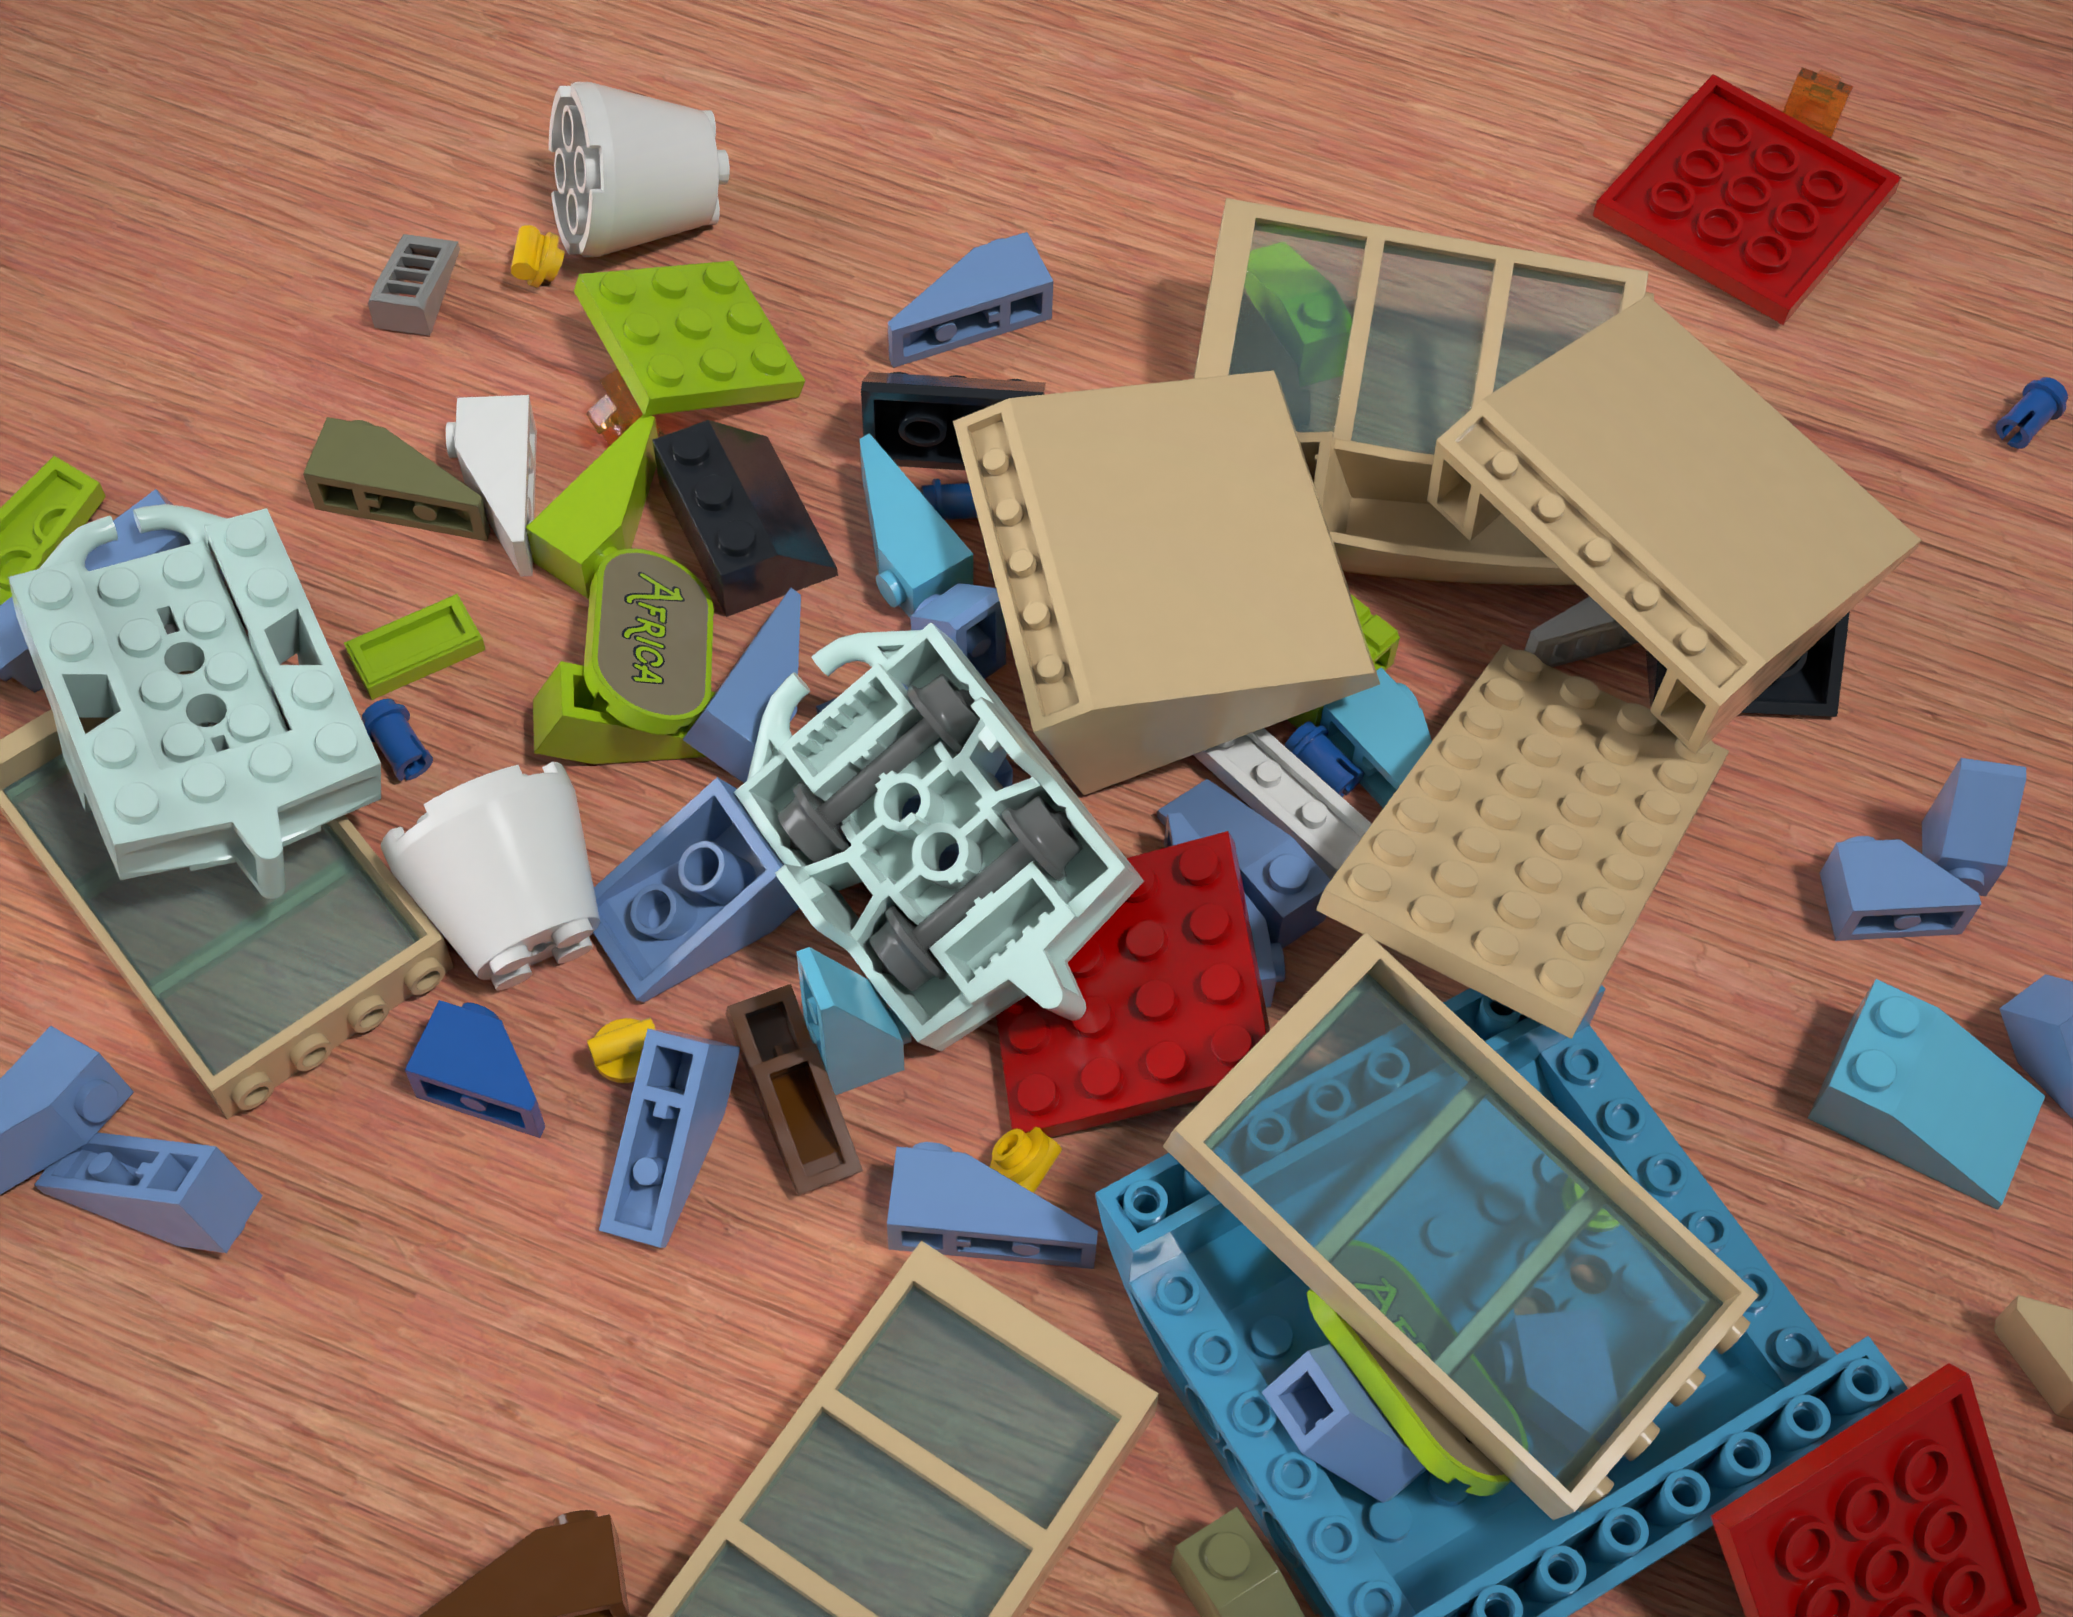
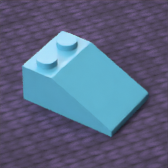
M1876 979L1853 1014L1808 1119L1998 1210L2004 1201L2045 1095L1940 1008Z

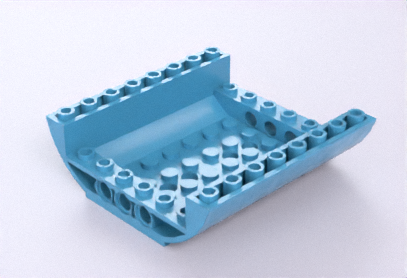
M1601 985L1572 1039L1471 988L1443 1003L1759 1296L1743 1314L1750 1322L1745 1333L1723 1354H1719L1715 1349L1710 1352L1698 1367L1706 1375L1700 1386L1680 1406L1674 1407L1670 1402L1665 1405L1653 1420L1660 1428L1656 1438L1634 1460L1629 1461L1623 1455L1606 1475L1614 1482L1611 1491L1603 1500L1581 1513L1576 1510L1574 1513L1552 1520L1513 1482H1510L1503 1490L1494 1495L1477 1496L1465 1492L1471 1485L1464 1484L1456 1478L1448 1484L1428 1470L1424 1471L1394 1498L1382 1503L1301 1453L1262 1394V1391L1308 1350L1331 1344L1318 1326L1310 1310L1306 1293L1310 1287L1170 1153L1095 1193L1101 1223L1112 1257L1138 1319L1162 1365L1161 1371L1315 1615L1319 1614L1320 1617H1569L1714 1526L1711 1515L1908 1389L1869 1336L1838 1355L1835 1353L1591 1028L1590 1023L1606 990L1603 985ZM1401 1025L1260 1102L1213 1152L1315 1248L1467 1083L1404 1025ZM1482 1099L1352 1241L1372 1246L1401 1265L1417 1282L1457 1335L1564 1216L1560 1193L1567 1176ZM1620 1226L1606 1233H1591L1581 1230L1521 1298H1530L1540 1302L1547 1310V1313L1598 1309L1617 1404L1703 1304ZM1580 1265L1595 1269L1604 1280L1605 1291L1597 1295H1586L1579 1292L1569 1279V1270ZM1512 1309L1472 1353V1356L1511 1407L1508 1385L1500 1386L1495 1375L1493 1346L1495 1342L1500 1341L1501 1335L1514 1316ZM1513 1409L1523 1429L1527 1451L1555 1477L1573 1454Z

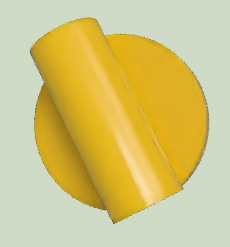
M532 225L521 226L518 230L511 265L512 275L517 279L527 280L528 285L538 288L544 279L552 282L560 270L565 253L564 250L557 248L559 236L552 232L542 235Z
M651 1017L642 1021L632 1018L611 1021L603 1026L594 1038L586 1040L594 1065L603 1077L617 1083L635 1082L647 1029H655Z
M1035 1127L1028 1133L1021 1129H1013L1004 1134L995 1144L992 1150L990 1168L1035 1193L1060 1155L1062 1148L1038 1127Z

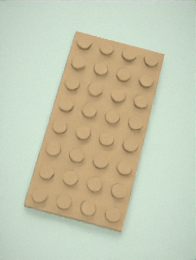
M1503 644L1322 893L1316 911L1362 934L1367 932L1374 940L1572 1039L1717 777L1729 750L1714 744L1711 740L1695 755L1650 712L1649 708L1636 703H1627L1599 690L1588 679L1567 675L1542 663L1536 655L1528 651L1514 650Z

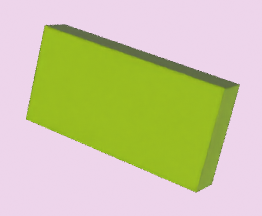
M458 593L344 642L347 654L371 700L486 650L483 638Z

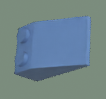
M718 777L594 887L600 925L593 933L635 998L643 1003L768 935L799 909V906L775 874L784 866V863L767 842L743 804L735 795L734 791L737 788Z

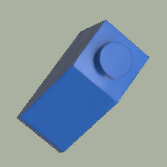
M439 1000L405 1068L416 1098L541 1138L546 1126L537 1099L502 1020L494 1012L479 1004L467 1002L463 1003L462 1007Z

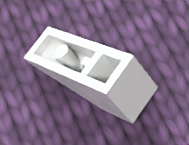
M529 395L457 398L456 422H447L448 456L449 458H458L465 484L482 496L488 522L520 576H533V558L525 528L535 517L537 429Z

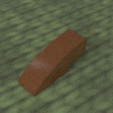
M788 984L727 1006L725 1013L737 1047H741L740 1055L797 1195L805 1194L861 1173L863 1171L818 1047L811 1040L792 985Z

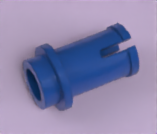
M2043 377L2040 380L2029 382L2022 391V399L1997 422L1996 431L2002 440L2016 425L2020 427V430L2007 445L2016 449L2027 447L2032 438L2049 420H2056L2064 414L2068 393L2065 387L2057 380Z
M933 479L932 485H921V494L944 520L978 518L969 483L941 485L940 479Z
M382 699L370 705L362 714L361 720L371 742L377 743L393 768V773L398 780L402 781L404 777L406 780L417 778L430 768L433 763V757L425 749L408 723L410 713L404 705L396 704L392 699Z
M1308 721L1289 737L1284 746L1343 798L1344 794L1347 796L1360 783L1365 772L1351 762L1327 738L1329 731L1324 725L1316 727L1311 721Z

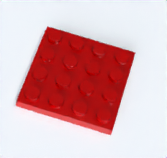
M1712 74L1596 201L1592 216L1784 325L1896 193L1902 177Z
M1229 831L1127 858L1144 882L1068 962L1086 1002L1085 1014L1080 1019L1068 1020L1043 1008L1028 995L996 1015L1012 1130L1021 1129L1028 1133L1035 1127H1038L1051 1138L1203 1100L1270 1031L1235 842Z
M1950 1363L1711 1515L1745 1617H2035L2042 1612L1970 1375Z

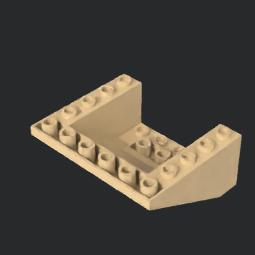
M1648 295L1483 398L1436 440L1427 501L1470 541L1499 515L1503 514L1667 668V672L1650 712L1695 755L1908 558L1922 541Z
M1274 370L1009 398L953 421L1033 732L1083 795L1380 685L1281 384Z

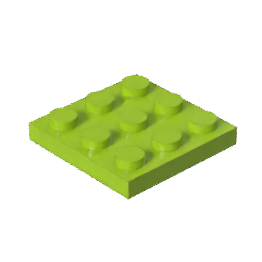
M733 261L579 274L574 293L644 416L798 398L800 396L805 379Z

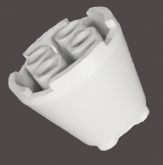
M575 82L571 86H559L552 105L549 127V151L556 152L554 172L558 191L551 193L558 232L568 254H580L583 257H600L704 225H716L720 215L718 187L728 183L730 166L726 150H717L715 140L716 122L713 112L711 110H698L592 82Z
M552 761L542 767L544 773L522 774L519 765H515L463 783L423 804L427 813L422 815L417 820V824L406 833H404L402 827L390 829L381 842V850L395 878L474 974L482 980L491 979L497 991L511 988L527 980L533 974L529 966L551 956L555 957L558 964H563L586 954L593 948L589 936L600 925L576 792L564 766L558 762Z

